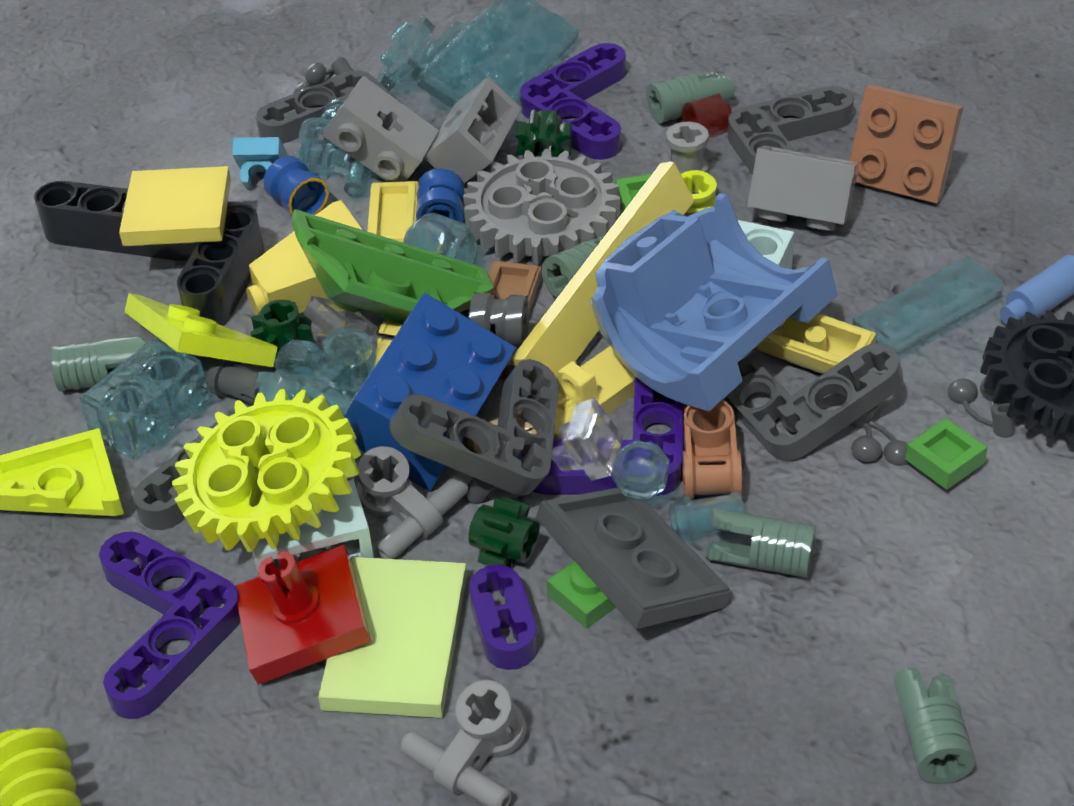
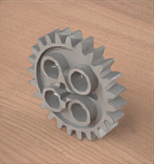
M545 149L541 157H534L530 150H526L524 159L521 160L509 154L507 155L506 165L492 161L490 163L491 173L478 171L477 182H468V193L463 194L465 226L470 228L471 239H480L481 249L483 250L495 246V254L498 258L512 252L514 263L520 262L525 256H532L534 265H538L543 256L550 257L584 241L605 236L617 221V217H620L619 186L612 183V173H601V164L599 162L587 166L586 156L584 155L573 161L569 160V151H563L558 157H551L550 150Z

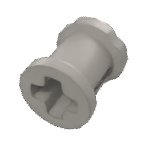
M680 122L668 128L666 142L671 148V160L669 162H675L680 174L692 170L708 173L707 162L703 159L704 147L709 142L708 130L694 122Z

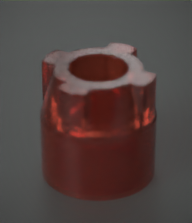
M720 93L685 103L682 109L683 122H694L704 126L708 130L709 135L728 129L729 114L732 113L730 104L727 105L726 101L721 98Z

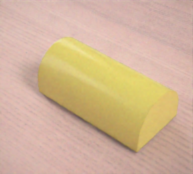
M819 313L808 323L788 317L781 327L774 330L757 345V349L768 355L824 374L860 348L869 344H876V333Z

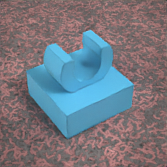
M280 137L233 138L232 156L240 169V179L246 189H252V178L257 172H266L269 166L277 159L288 156Z

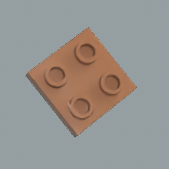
M872 84L866 86L850 161L860 162L856 183L933 203L940 202L943 197L964 106Z

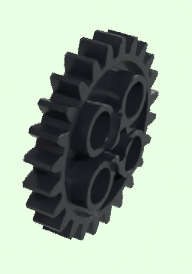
M1045 310L1042 320L1030 312H1025L1022 322L1013 317L1008 318L1006 327L997 326L993 337L988 339L980 368V373L986 375L983 383L984 388L995 390L992 398L993 403H1010L1006 414L1009 418L1020 415L1027 417L1026 429L1030 430L1038 425L1046 427L1047 438L1052 439L1058 432L1066 434L1069 443L1074 445V315L1072 312H1067L1064 320L1057 319L1050 310Z

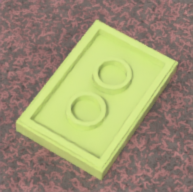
M351 557L372 642L327 658L318 696L320 709L322 711L442 718L467 581L466 563Z

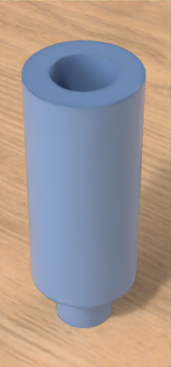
M1066 255L1008 293L1006 305L999 312L1002 321L1007 324L1008 318L1013 317L1022 322L1025 312H1030L1039 319L1044 315L1045 310H1052L1074 295V256Z

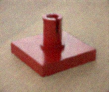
M344 544L298 562L288 552L277 553L282 568L278 569L272 556L261 562L258 568L259 577L235 585L239 594L238 609L248 667L258 685L372 642L352 559Z

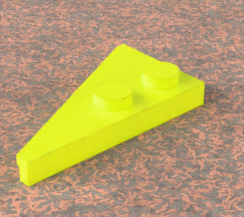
M128 293L124 312L176 352L267 367L274 366L277 346L219 325L213 320L199 317L200 311L197 309L176 304L168 306L141 295Z
M93 429L0 455V510L102 516L124 514L100 429Z

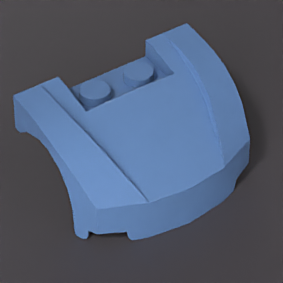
M723 193L716 196L715 207L703 209L688 217L673 210L657 218L626 239L597 270L596 281L598 287L594 296L591 297V305L601 334L620 361L638 379L651 389L670 399L706 411L712 410L743 382L738 362L746 358L769 334L781 327L788 317L808 323L838 296L829 259L820 258L810 267L795 270L781 267L767 259L749 242L738 223L730 197Z

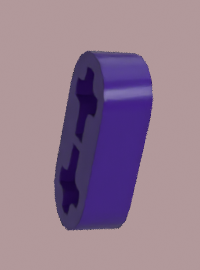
M503 565L484 567L472 576L469 582L471 609L485 656L491 664L505 670H514L527 666L534 660L538 647L536 623L522 580L518 573L510 567ZM499 591L501 596L505 598V604L496 606L493 595L490 592ZM511 627L514 639L518 642L507 644V640L502 637L501 629Z

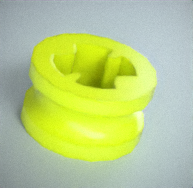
M698 170L686 171L681 174L694 199L686 213L694 214L715 206L717 183L712 175Z

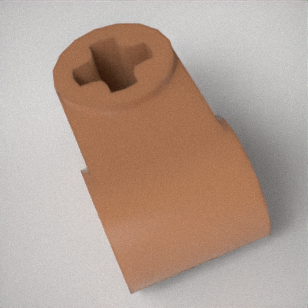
M721 400L710 411L689 405L685 408L682 453L684 501H693L695 495H730L732 500H741L740 449H737L734 412L725 400Z

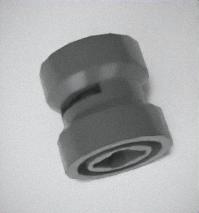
M474 292L470 304L469 319L511 345L520 347L528 334V296L510 295L504 300L495 299L490 293Z

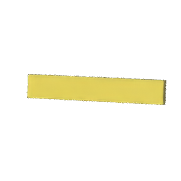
M675 162L659 164L510 360L514 367L522 360L532 359L546 365L557 378L560 369L572 361L576 362L599 331L591 305V297L594 296L598 287L596 272L601 264L626 239L648 224L673 210L684 216L694 202Z

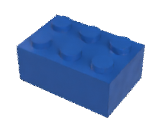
M424 292L354 397L344 418H348L357 439L355 441L358 448L365 453L370 449L380 446L391 447L400 451L409 464L408 479L431 491L446 466L401 446L393 438L390 431L389 422L393 414L406 397L413 394H421L476 416L516 350V347Z

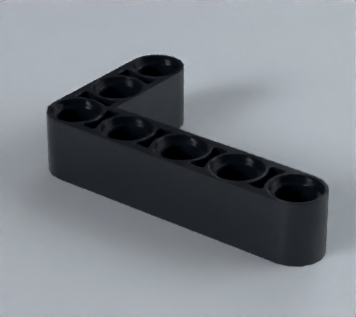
M53 181L41 186L35 192L34 200L45 238L50 243L187 262L177 279L182 306L197 309L200 311L199 317L213 320L222 326H225L230 320L251 281L249 264L265 253L258 214L251 205L228 202L222 241L123 246L119 231L128 189L70 181Z

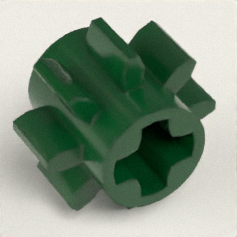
M531 110L529 123L519 121L517 124V154L524 155L526 150H530L534 157H541L543 151L549 149L551 157H558L563 151H569L570 156L572 149V139L570 138L571 122L563 123L556 110L539 112Z
M274 300L262 307L260 316L251 317L253 331L250 332L251 337L278 347L274 361L276 363L286 364L297 361L304 355L306 348L314 347L312 333L315 329L311 311L299 313L296 302Z
M496 497L493 507L481 505L477 509L470 524L468 541L471 546L481 549L477 560L478 563L487 566L503 565L513 569L515 561L526 563L531 558L538 542L540 528L537 521L527 519L530 505L506 497L504 499Z

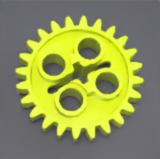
M280 389L274 400L267 402L263 393L260 392L257 393L253 406L247 408L242 401L238 400L235 401V414L227 416L221 412L215 413L218 425L213 429L200 426L197 431L202 438L201 443L185 444L183 448L190 459L181 460L175 464L181 477L173 480L172 485L178 494L175 502L194 533L201 532L208 544H212L219 539L227 551H230L241 540L247 552H253L259 540L264 538L271 549H275L278 545L280 534L286 532L293 540H299V526L306 522L312 527L319 528L321 522L317 514L321 510L337 512L339 507L333 496L351 494L352 488L347 478L359 475V469L354 460L361 456L355 441L357 438L348 418H344L337 404L329 407L323 395L311 401L306 390H301L290 400L285 389Z

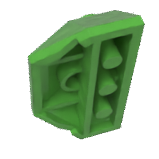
M297 209L294 210L292 215L296 238L327 298L344 310L359 312L361 309L378 313L384 320L404 324L424 292L460 313L470 308L474 292L491 294L494 289L484 267Z

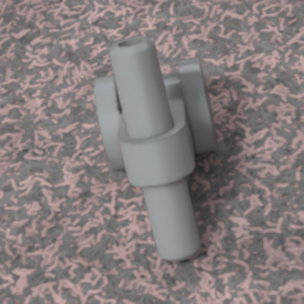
M380 446L370 449L361 457L358 464L359 482L357 492L362 508L369 514L379 517L395 514L402 521L377 544V552L383 559H396L419 537L427 538L443 523L442 516L469 491L466 481L460 476L453 475L426 499L408 483L409 464L405 456L400 451L391 447Z
M481 680L470 684L459 695L455 714L461 729L446 750L416 731H411L401 740L400 751L433 773V780L453 794L458 795L464 792L485 806H508L511 801V791L479 770L489 756L500 757L508 755L521 745L526 735V720L520 709L513 703L508 691L501 684L491 680ZM473 703L477 706L475 711L472 709ZM508 726H509L510 729H511L510 734H508L507 731H506V729L508 728Z

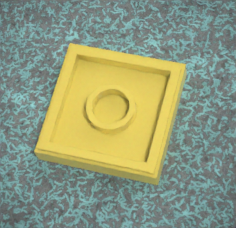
M229 167L132 171L119 231L122 245L139 246L222 241L231 183Z

